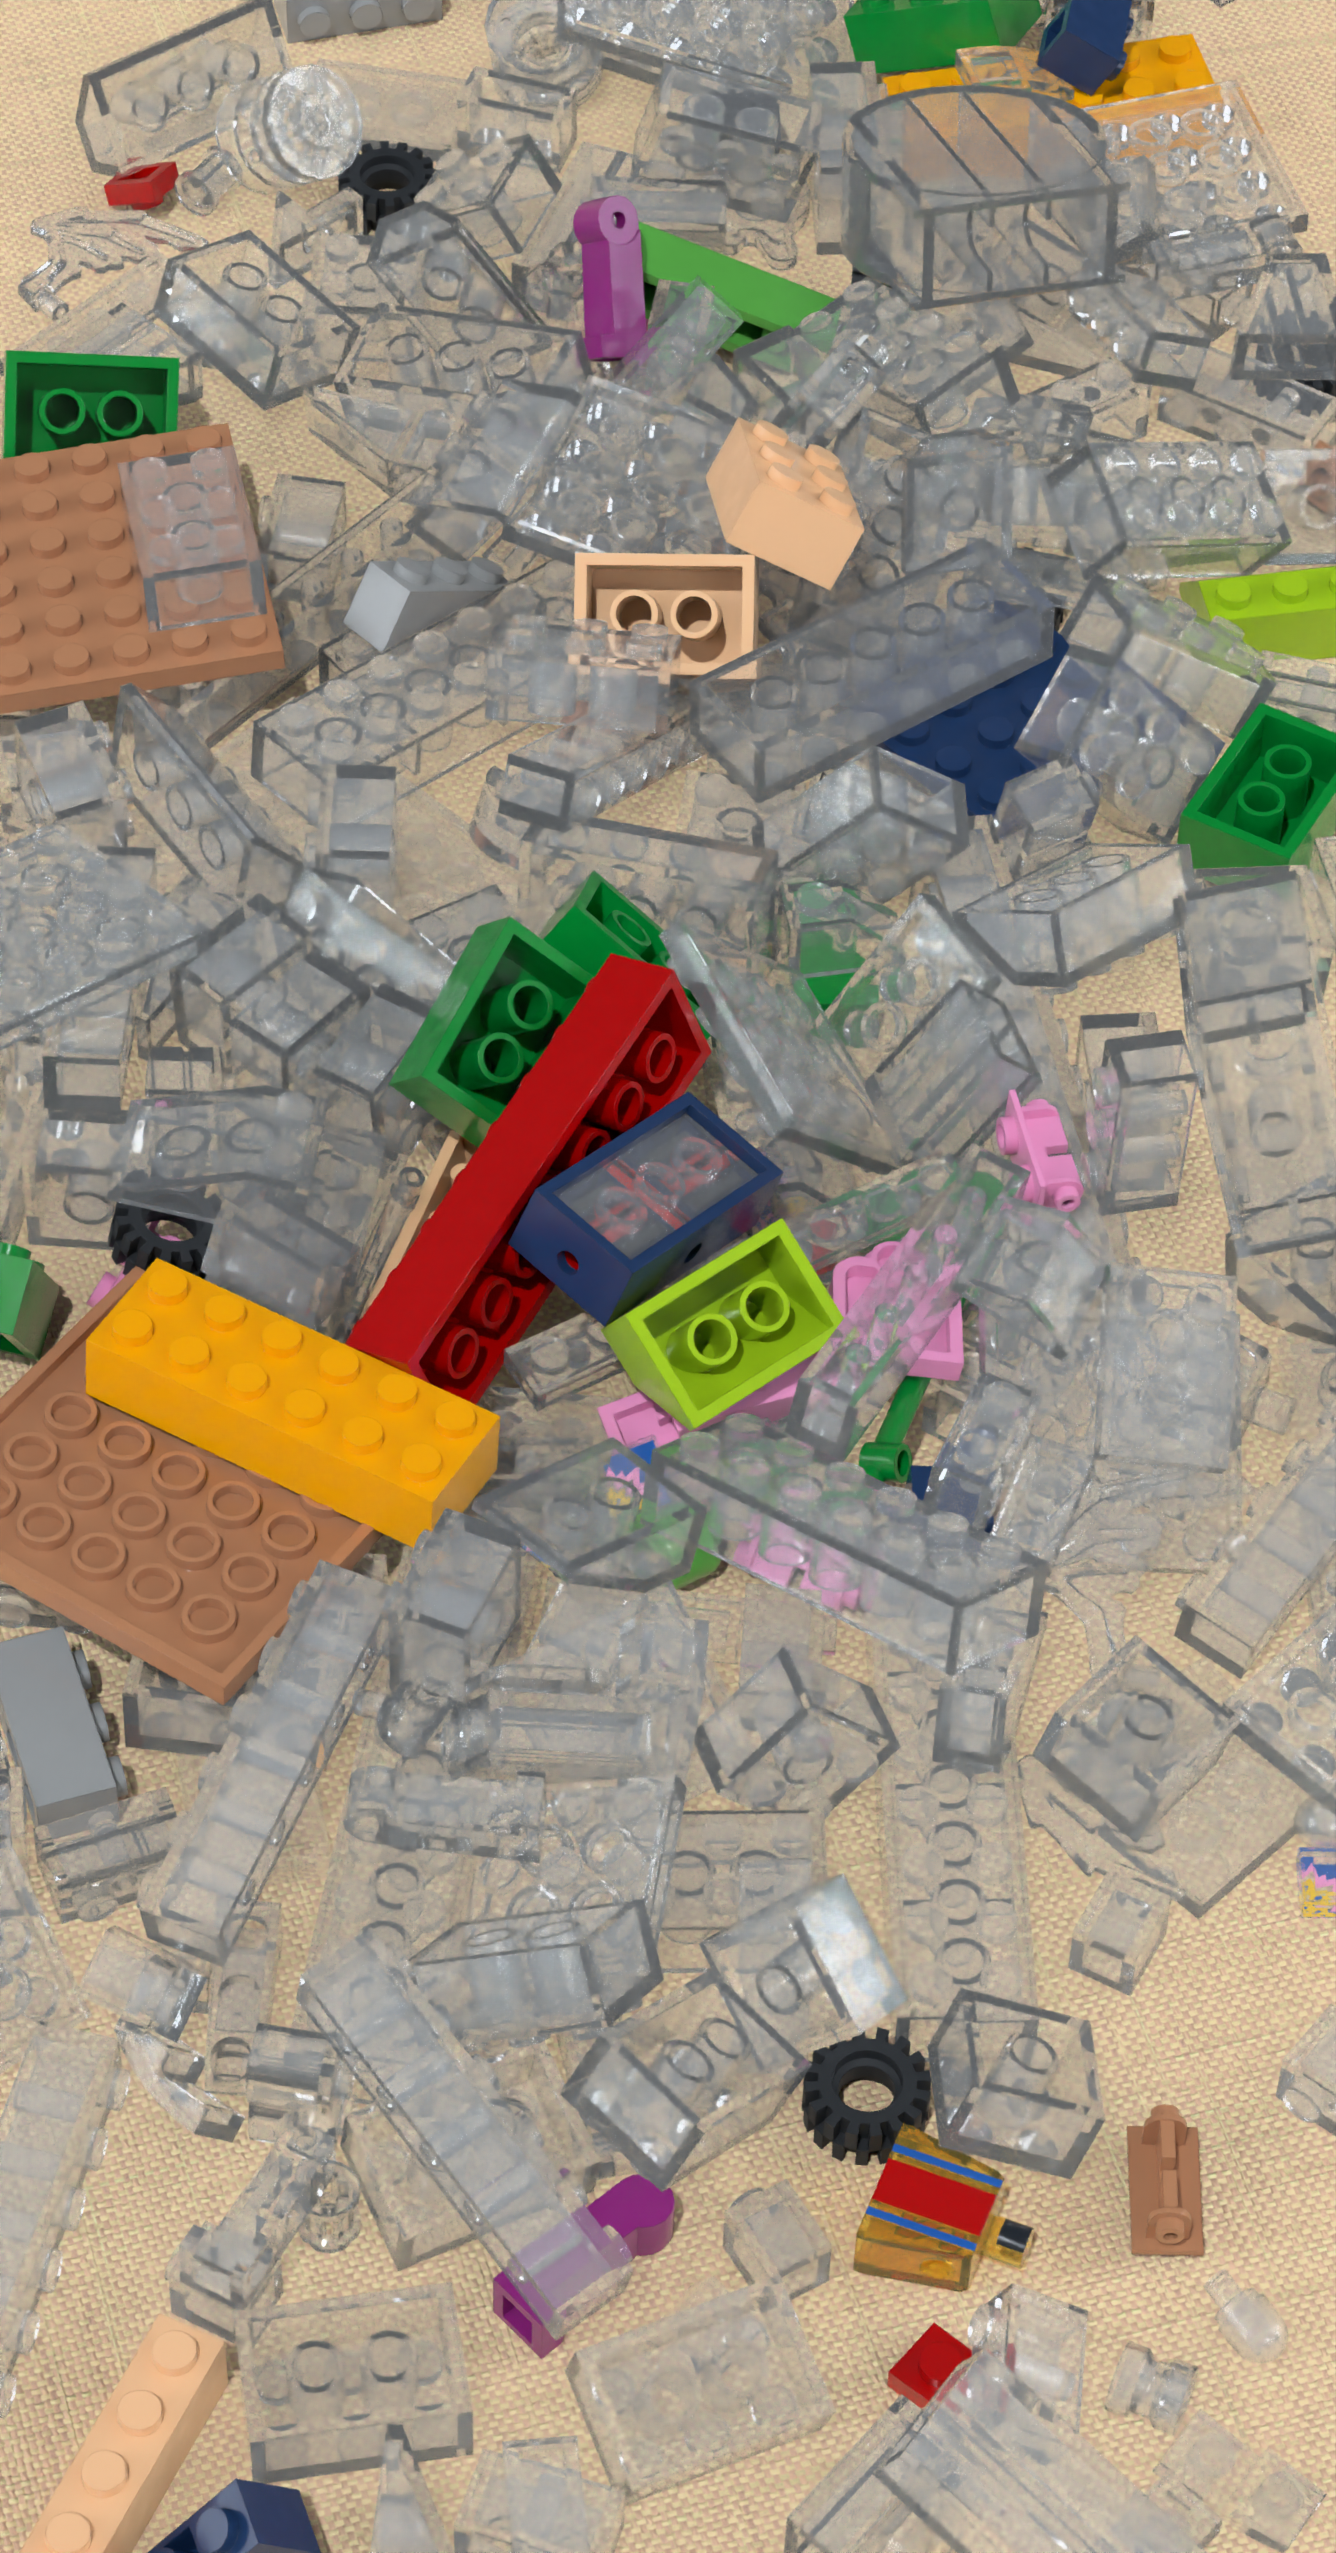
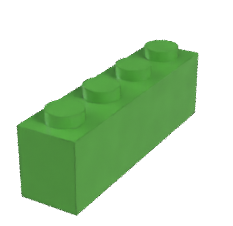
M639 222L646 319L810 383L815 381L833 346L842 301Z

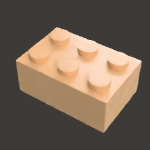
M738 417L705 476L725 542L831 590L865 530L849 489L848 481L839 464V458L821 446L810 444L806 449L789 441L787 433L770 422L758 420L755 425Z
M575 553L573 673L580 677L758 679L760 559L755 555Z

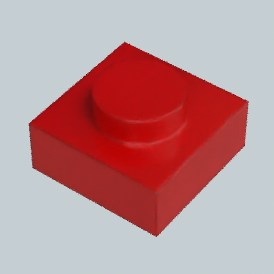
M172 161L128 165L103 186L109 206L131 204L133 210H146L160 205L164 201L163 196L181 181L176 163Z
M933 2323L890 2369L887 2386L945 2428L990 2379L991 2364L936 2323Z

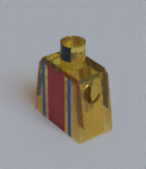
M903 2123L856 2233L853 2270L862 2274L962 2292L970 2288L982 2256L1021 2269L1032 2243L1034 2228L999 2216L1005 2178L999 2171L925 2132Z

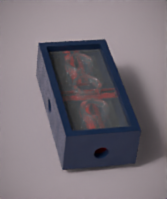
M688 1091L535 1189L508 1244L578 1303L582 1309L606 1327L754 1227L784 1172Z

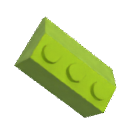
M1336 566L1180 582L1179 593L1204 671L1336 657Z
M783 1218L755 1233L600 1329L633 1384L690 1431L851 1331Z

